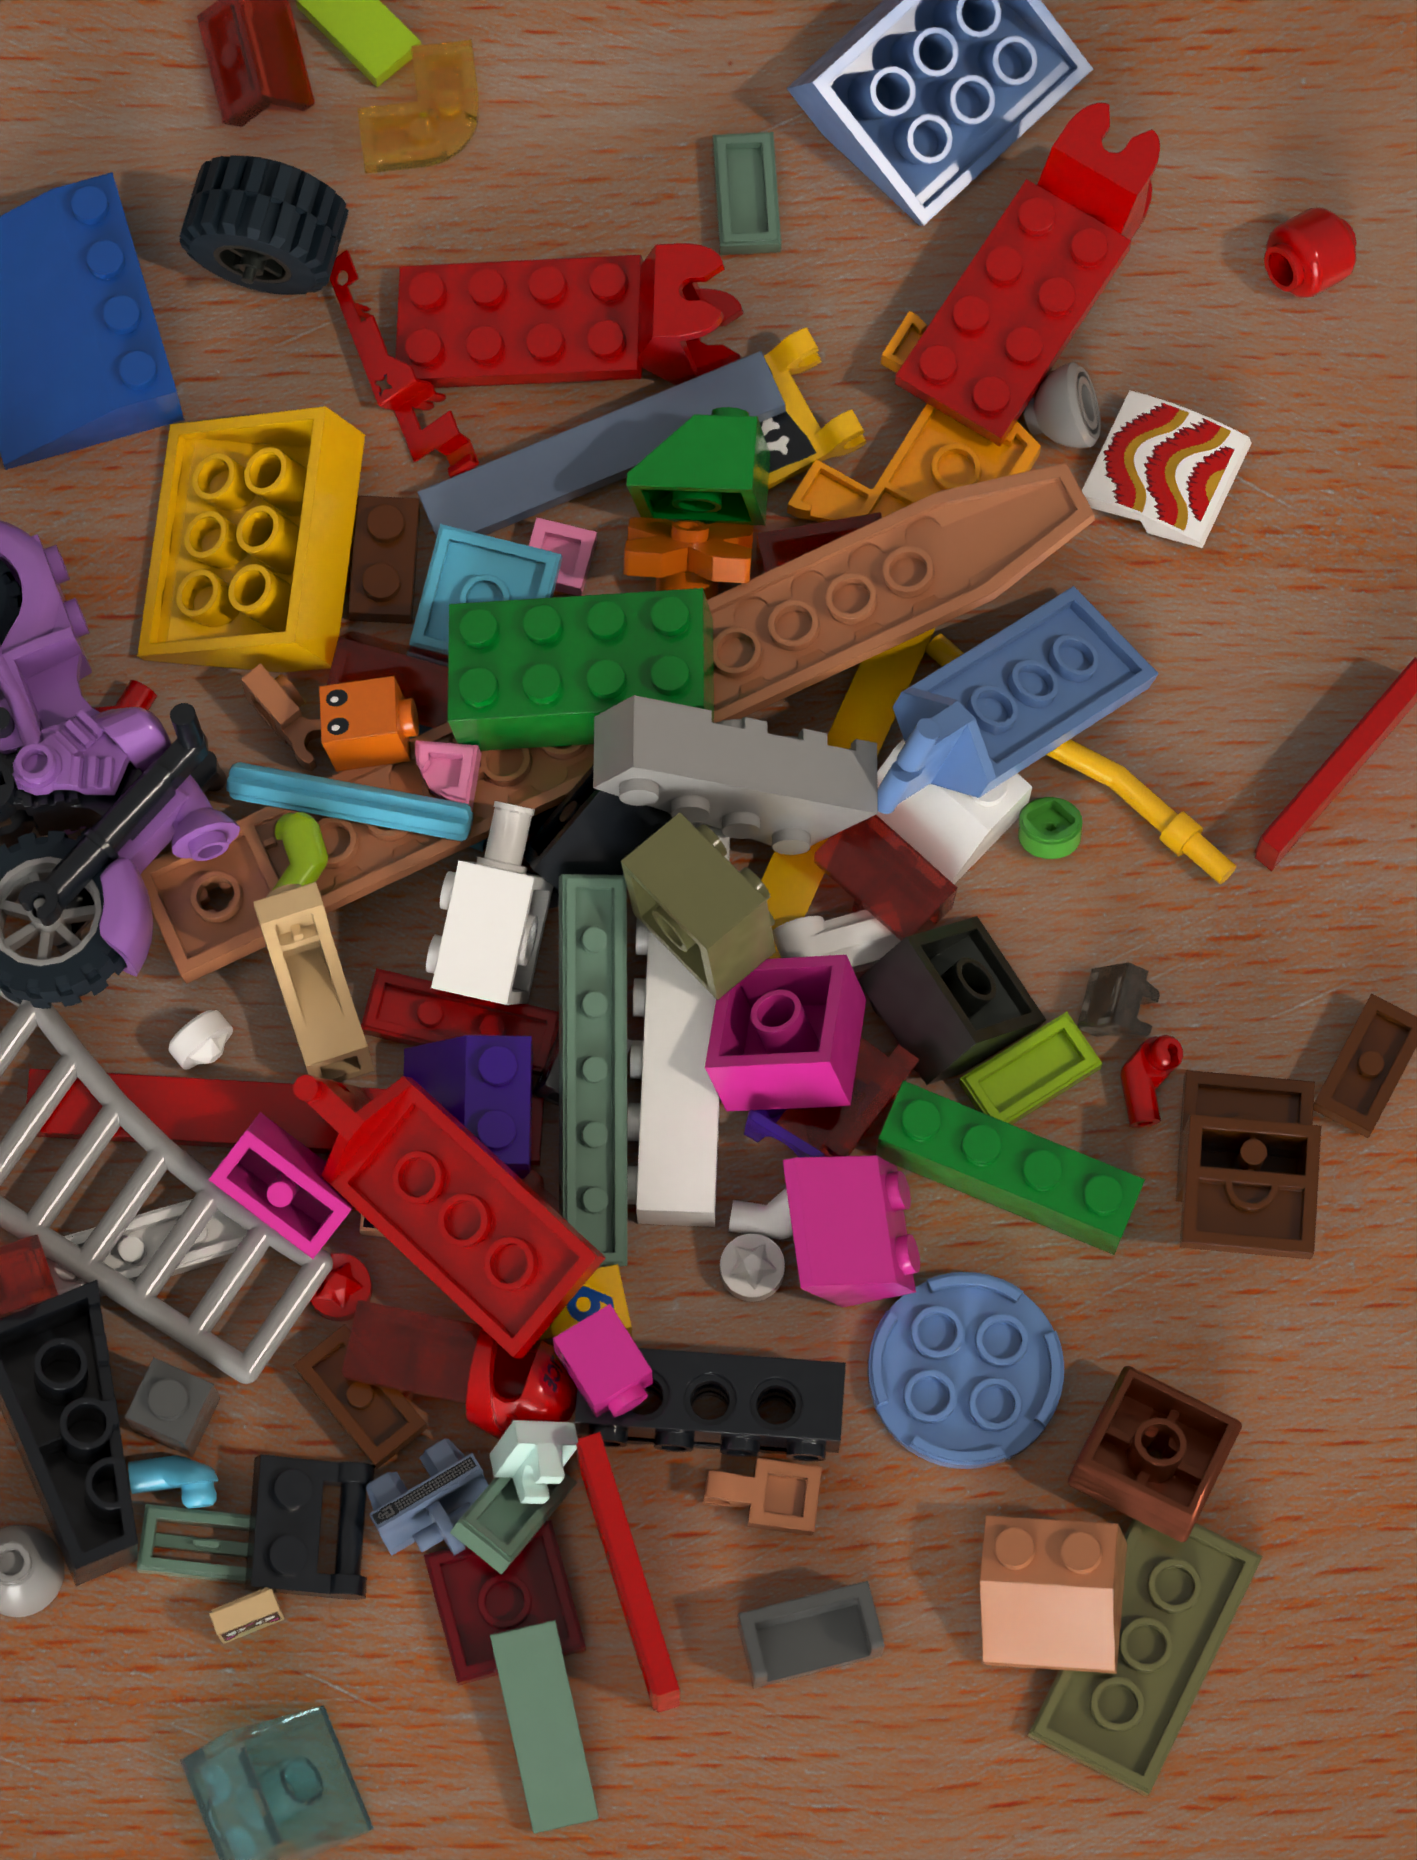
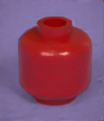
M1322 207L1307 209L1279 224L1270 232L1264 255V265L1271 281L1285 292L1300 298L1314 297L1343 281L1353 272L1356 263V236L1349 223L1339 218L1335 213Z

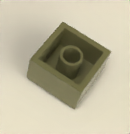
M679 812L621 860V865L633 914L719 1000L776 952L771 927L775 924V921L768 910L767 904L770 893L753 871L745 867L739 872L724 857L727 854L724 844L708 826L701 824L696 828Z

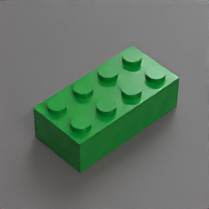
M703 588L449 604L447 721L457 744L478 745L480 751L594 744V717L633 695L712 710V722L714 723L713 618Z

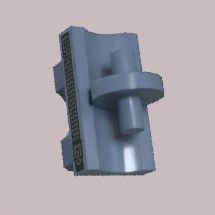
M444 1438L426 1449L420 1457L423 1467L430 1477L408 1490L396 1471L387 1472L366 1486L374 1510L369 1515L391 1556L416 1542L421 1552L428 1550L443 1540L454 1556L466 1549L465 1545L450 1532L458 1520L488 1487V1483L473 1453L465 1457L449 1439Z

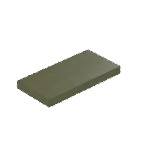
M1133 1518L1124 1536L1127 1542L1117 1674L1059 1670L1027 1736L1148 1797L1263 1556L1197 1523L1187 1541L1180 1542Z

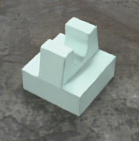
M513 1420L490 1452L494 1477L512 1478L520 1503L545 1504L550 1498L547 1484H560L564 1479V1465L575 1452V1443H578L574 1422Z

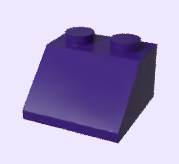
M465 1035L405 1048L403 1076L413 1078L521 1179H531L532 1036Z

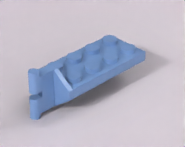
M1073 586L901 692L893 705V710L905 744L897 756V761L892 764L878 787V812L883 814L892 813L899 803L929 784L980 798L1149 689L1159 673Z

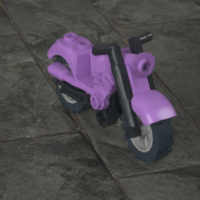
M0 520V823L8 818L12 822L0 828V990L5 997L21 1004L22 1000H27L35 1008L47 1009L51 1008V1003L62 1002L64 1007L82 1002L80 996L91 991L94 996L102 992L109 986L106 980L113 973L119 975L124 971L137 977L146 960L153 933L151 902L141 873L172 840V854L176 857L206 861L220 856L228 849L229 844L239 835L240 826L223 812L213 809L204 794L206 790L214 792L222 789L226 783V775L220 768L215 754L209 751L208 739L201 729L197 714L192 705L180 703L172 708L170 719L177 735V739L172 744L164 726L152 712L140 707L110 709L100 713L92 708L83 698L79 680L92 673L79 637L90 632L77 599L65 600L60 583L70 580L60 551L57 545L45 549L38 534L30 536L18 527ZM34 827L38 831L40 837H37L35 833H31ZM80 829H84L81 832V836L78 835L76 840L67 836ZM7 915L31 921V923L5 938L4 925ZM93 920L90 931L81 941L82 930ZM40 935L37 959L22 957L15 952V950ZM53 945L57 947L62 956L51 958Z

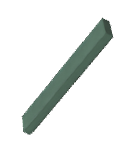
M562 874L559 876V1214L606 1257L600 1266L618 1264V1266H628L627 885L624 875Z

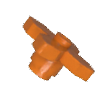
M630 517L628 537L624 548L623 574L626 576L656 578L655 591L703 588L708 600L718 595V582H750L754 526L717 522L706 524L691 520L673 522L668 519Z

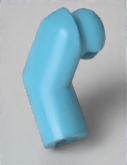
M179 1455L128 1462L132 1494L181 1488L182 1503L188 1509L212 1506L217 1500L214 1483L219 1480L214 1469L209 1465Z

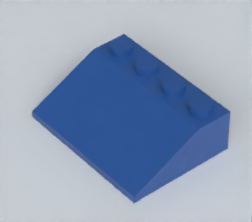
M113 172L53 188L1 215L0 454L5 470L183 421L184 417Z

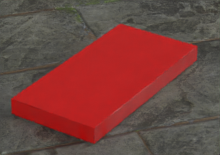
M597 1432L578 1438V1443H575L578 1467L652 1708L659 1713L680 1706V1688L601 1433Z

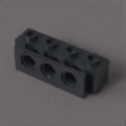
M638 1348L653 1374V1384L646 1387L645 1391L655 1394L662 1402L655 1412L640 1415L630 1410L614 1417L611 1411L608 1410L596 1418L577 1388L576 1433L591 1435L600 1432L605 1447H625L627 1443L654 1445L655 1449L670 1452L693 1451V1448L720 1449L722 1454L739 1457H754L762 1452L786 1454L787 1458L798 1461H824L826 1459V1452L839 1453L846 1363ZM713 1396L722 1400L728 1409L721 1417L707 1420L695 1414L692 1406L702 1397ZM768 1401H780L790 1407L793 1416L783 1424H771L761 1418L758 1409Z

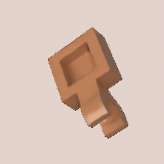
M260 663L241 678L245 697L285 745L288 743L291 746L298 763L306 770L312 771L317 767L316 761L306 747L311 740L321 738V719H307L303 717L299 707L305 704L295 686L283 674L274 679Z
M757 1458L753 1477L721 1471H708L703 1503L724 1507H749L747 1527L812 1536L815 1530L822 1467Z

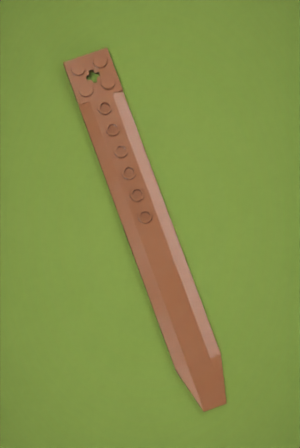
M1067 463L938 491L751 579L749 583H742L708 599L707 602L713 618L714 723L729 719H742L996 599L1095 521L1094 512ZM448 722L410 739L411 761L344 770L329 777V779L436 798L426 786L425 779L423 780L415 757L416 740L457 744V741ZM594 744L481 751L482 755L472 810L473 825L468 838L463 841L306 813L313 817L320 825L328 853L327 866L316 881L326 914L487 839L495 809L493 807L494 801L535 809L534 816L559 805L594 764ZM267 806L235 821L240 826L239 835L220 856L206 861H195L192 858L176 857L171 851L154 859L141 873L150 897L152 912L177 969L186 984L267 947L253 902L266 898L290 864L283 841L277 840L275 836L277 821L287 813L300 811ZM220 887L225 894L234 892L233 899L228 902V907L219 912H216L214 909L203 910L202 906L211 901L209 891L213 888Z

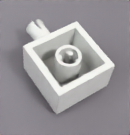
M494 801L493 807L495 809L484 858L477 857L476 862L459 860L456 872L448 871L445 876L440 895V909L448 910L443 935L435 934L431 940L426 960V972L434 974L431 986L433 989L505 1005L527 1004L553 885L540 875L527 873V867L521 866L532 816H534L535 809Z

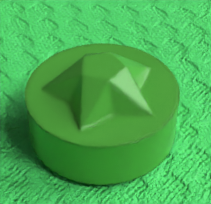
M1043 797L1029 802L1022 809L1019 816L1018 839L1022 847L1030 854L1044 859H1058L1071 854L1079 846L1082 835V816L1072 803L1061 798Z

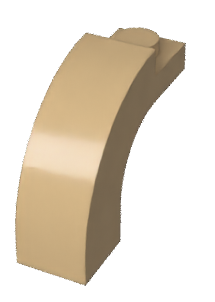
M313 882L304 886L299 884L283 885L272 890L266 898L254 901L256 915L308 1075L341 1082L374 1071L368 1045L338 957L317 883Z

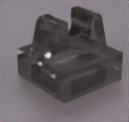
M1129 962L1092 968L1077 1027L1096 1037L1110 1035L1134 1038L1149 1035L1152 1026L1137 1018L1140 1004H1151L1159 1001V991L1147 981L1149 971Z

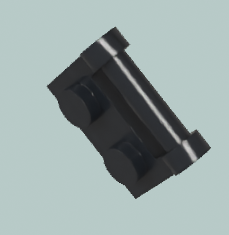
M263 1454L257 1456L254 1459L245 1590L259 1591L268 1587V1589L272 1588L274 1593L348 1600L365 1599L367 1577L361 1576L366 1486L374 1480L375 1466L360 1462H329ZM323 1485L341 1487L334 1574L317 1573Z

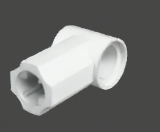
M891 903L826 921L821 916L797 918L778 926L772 931L781 958L847 955L854 973L870 969L903 940L902 930Z

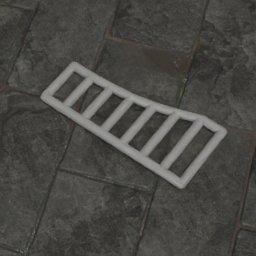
M0 990L2 998L18 1007L0 1033V1077L37 1025L61 1055L0 1142V1187L77 1077L102 1105L98 1114L28 1213L0 1196V1227L84 1282L90 1283L97 1280L101 1293L242 1384L253 1383L333 1267L332 1256L321 1248L314 1259L310 1258L208 1179L213 1173L174 1143L122 1092L81 1043L52 1003L51 1008H35L30 1001L22 1000L21 1004L8 999ZM121 1126L148 1153L80 1248L51 1229L50 1226ZM168 1170L197 1194L134 1283L103 1263V1261ZM218 1209L248 1232L188 1318L157 1298V1296ZM270 1246L300 1265L301 1269L242 1353L211 1333V1331Z

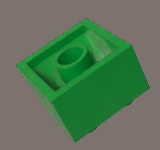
M733 407L715 408L712 410L711 415L694 414L627 473L626 486L640 517L668 519L673 522L691 520L706 524L717 522L765 526L770 451L758 417L749 416L747 411Z

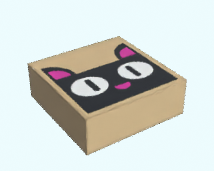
M268 1587L214 1608L212 1613H209L217 1636L223 1644L285 1620L272 1588L268 1589Z

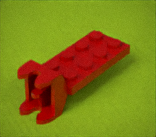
M1107 103L1091 104L1080 110L1068 122L1051 148L1037 185L1027 179L1025 180L895 375V385L998 446H1001L1033 398L1040 384L1046 378L1130 251L1131 239L1144 221L1150 207L1152 198L1150 179L1158 164L1160 154L1159 137L1151 129L1132 137L1121 152H1108L1102 145L1103 139L1110 130V107Z
M656 244L644 261L641 255L400 266L396 359L411 365L416 378L431 382L434 388L642 379V368L674 385H679L742 359L740 354L723 344H704L701 341V337L713 332L718 327L727 326L744 313L740 302L733 295L716 289L699 288L697 282H707L725 270V266L717 252L698 244Z

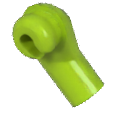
M305 812L287 813L277 821L275 836L277 840L283 841L290 864L272 890L288 884L304 886L316 882L328 863V853L320 825Z

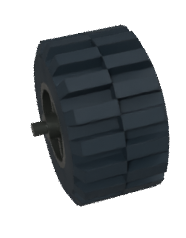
M219 156L212 158V161H205L201 165L179 237L181 238L179 242L181 247L187 251V254L194 261L213 274L234 284L273 294H307L322 290V287L327 286L348 218V209L345 208L346 203L343 198L337 195L335 190L311 174L296 167L261 157Z

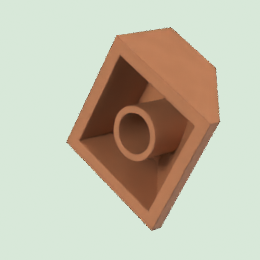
M986 1515L980 1572L983 1663L985 1665L1117 1674L1127 1542L1118 1523Z

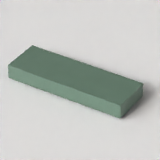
M552 1620L491 1634V1643L533 1834L599 1819L556 1621Z

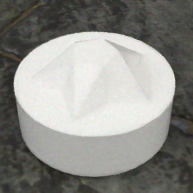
M208 1010L193 1018L175 1034L169 1043L168 1051L184 1070L199 1064H210L223 1054L225 1043L233 1033V1027L218 1010Z
M749 1233L738 1236L725 1247L721 1255L720 1277L722 1283L730 1294L740 1300L749 1302L764 1300L778 1290L784 1278L785 1260L783 1253L773 1240L764 1235Z

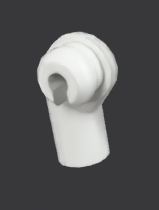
M787 1189L782 1190L767 1205L733 1200L728 1232L741 1234L755 1233L779 1240L791 1237L793 1231Z

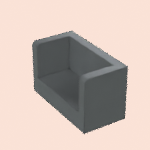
M868 1581L738 1613L737 1626L753 1689L881 1657L885 1647Z

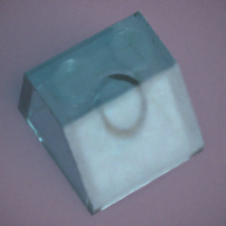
M324 1705L227 1731L180 1760L219 1860H305L374 1829Z

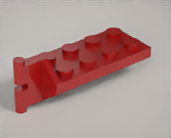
M307 1074L301 1075L296 1079L293 1086L296 1097L310 1105L338 1132L321 1177L513 1358L522 1359L606 1257L413 1078L402 1076L372 1100L367 1096L365 1090L358 1086Z

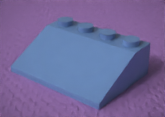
M883 0L786 89L828 141L919 226H924L1089 74L1093 68L1041 0Z

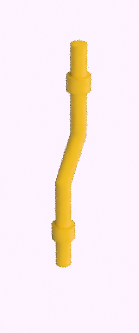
M942 633L931 640L925 651L942 667L964 654ZM1071 739L1046 754L1111 788L1161 832L1159 840L1177 856L1186 854L1220 885L1235 871L1237 865L1201 835L1203 832L1201 825L1184 811L1177 814L1124 766Z

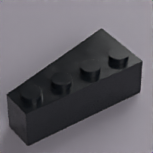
M95 1280L0 1319V1409L75 1586L119 1569L138 1559L135 1519L124 1459L117 1403L114 1395L98 1282Z

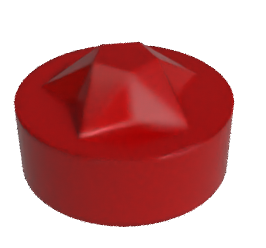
M344 1253L330 1254L333 1259V1267L310 1300V1303L319 1315L328 1320H351L360 1315L367 1308L371 1300L372 1282L370 1274L365 1265L356 1257Z

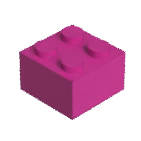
M847 955L766 959L719 1000L716 999L705 1070L726 1111L851 1106L866 997Z

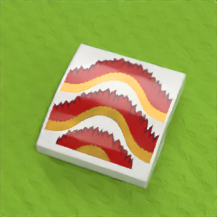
M1129 390L1082 492L1093 509L1141 521L1148 534L1203 548L1250 448L1251 441L1248 436L1207 416L1171 402Z

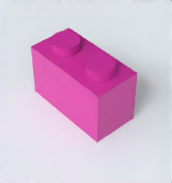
M261 1112L208 1179L312 1259H314L353 1208L343 1196L321 1177L326 1162Z

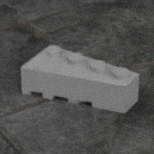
M633 695L594 717L593 788L619 796L620 801L628 805L651 806L671 813L672 818L681 812L691 823L700 822L722 829V833L727 837L753 839L771 845L772 849L777 853L798 855L809 851L810 846L878 814L877 743L855 739L851 743V748L845 749L827 745V733L802 729L798 733V737L779 736L767 733V721L744 717L743 719H729L713 723L712 710Z

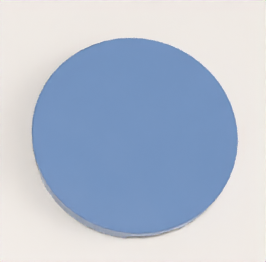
M954 1272L927 1279L926 1282L915 1287L916 1293L903 1295L886 1311L874 1333L869 1352L867 1374L868 1386L875 1410L886 1429L902 1446L931 1463L957 1469H976L1007 1461L1036 1441L1051 1421L1058 1406L1064 1382V1358L1056 1330L1054 1331L1042 1310L1023 1293V1290L1001 1278L977 1272Z

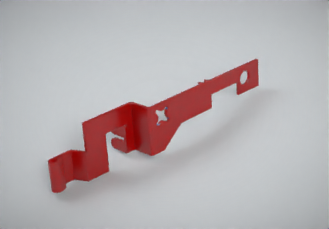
M345 250L335 259L330 281L379 407L394 410L415 463L436 449L448 459L450 464L448 475L450 478L475 468L479 465V461L471 440L459 432L452 411L449 410L421 430L413 407L428 411L434 408L433 402H442L446 399L445 394L435 392L431 382L417 379L411 365L388 354L374 315L366 313L372 309L366 305L355 303L352 298L349 286L356 282L359 277L349 251ZM342 271H346L348 274V280L344 285H340L338 282V276ZM387 375V383L392 388L385 389L381 395V387L376 382L383 381Z

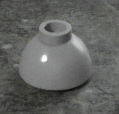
M1075 362L1060 366L1042 381L1035 397L1031 399L1025 408L1024 416L1027 427L1032 435L1044 433L1055 443L1066 447H1093L1100 436L1101 418L1092 381L1086 370Z
M27 1525L0 1528V1614L8 1617H25L35 1614L47 1607L61 1589L65 1572L62 1553L55 1541L48 1534L37 1528Z

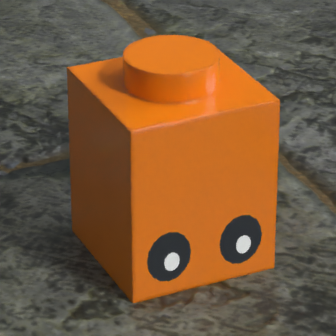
M395 676L319 686L321 743L336 772L411 761L410 737L419 735L418 712L414 699L404 698Z

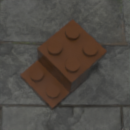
M1186 1070L1183 1080L1176 1201L1182 1202L1179 1248L1311 1259L1313 1257L1321 1126L1313 1125L1315 1081Z

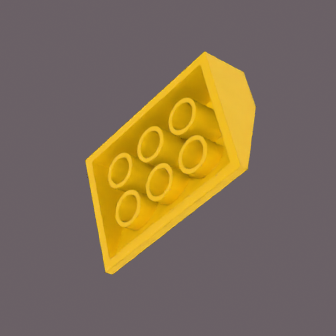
M326 406L170 424L137 657L144 661L252 670L261 663L267 671L280 673L335 668L365 434Z

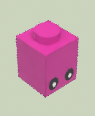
M608 1304L553 1338L555 1353L596 1418L608 1410L611 1411L614 1417L620 1416L638 1406L648 1397L645 1388L653 1384L652 1370L611 1304Z

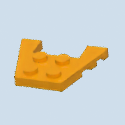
M911 311L908 312L882 353L881 365L895 373L899 371L927 329V324L917 314ZM926 404L873 489L862 485L815 459L788 502L787 513L797 518L857 530L938 491L1030 471L1039 457L1041 445L1017 421L1001 446H998L931 405Z

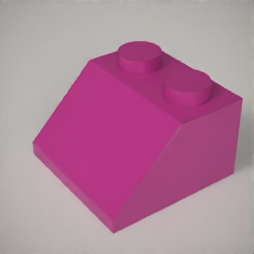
M879 1156L795 1157L782 1160L801 1289L842 1308L916 1293L913 1274L920 1271V1255L914 1237L911 1234L907 1235L904 1210L909 1209L911 1205L910 1189L904 1173L898 1171L897 1166Z

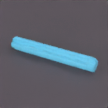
M242 762L231 766L227 778L226 791L229 792L230 797L234 800L457 841L466 840L473 825L471 807L461 802Z

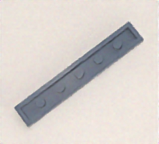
M759 351L420 490L418 495L436 539L440 524L487 535L626 478L627 473L694 414L711 415L712 410L715 408L733 407L747 411L749 416H757L759 422L786 412V407L763 353Z

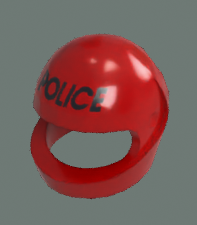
M482 1329L474 1350L468 1379L466 1398L468 1422L499 1440L513 1420L569 1422L576 1408L577 1387L555 1353L554 1345L542 1340L538 1348H531L522 1359L513 1358Z

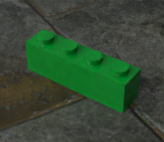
M904 1080L878 1138L876 1156L894 1165L1115 1255L1145 1181L1141 1177Z

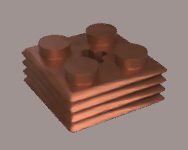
M1125 1366L1067 1481L1068 1485L1177 1541L1185 1542L1194 1528L1238 1437L1242 1423L1131 1366ZM1150 1448L1162 1453L1160 1459H1156L1148 1454Z

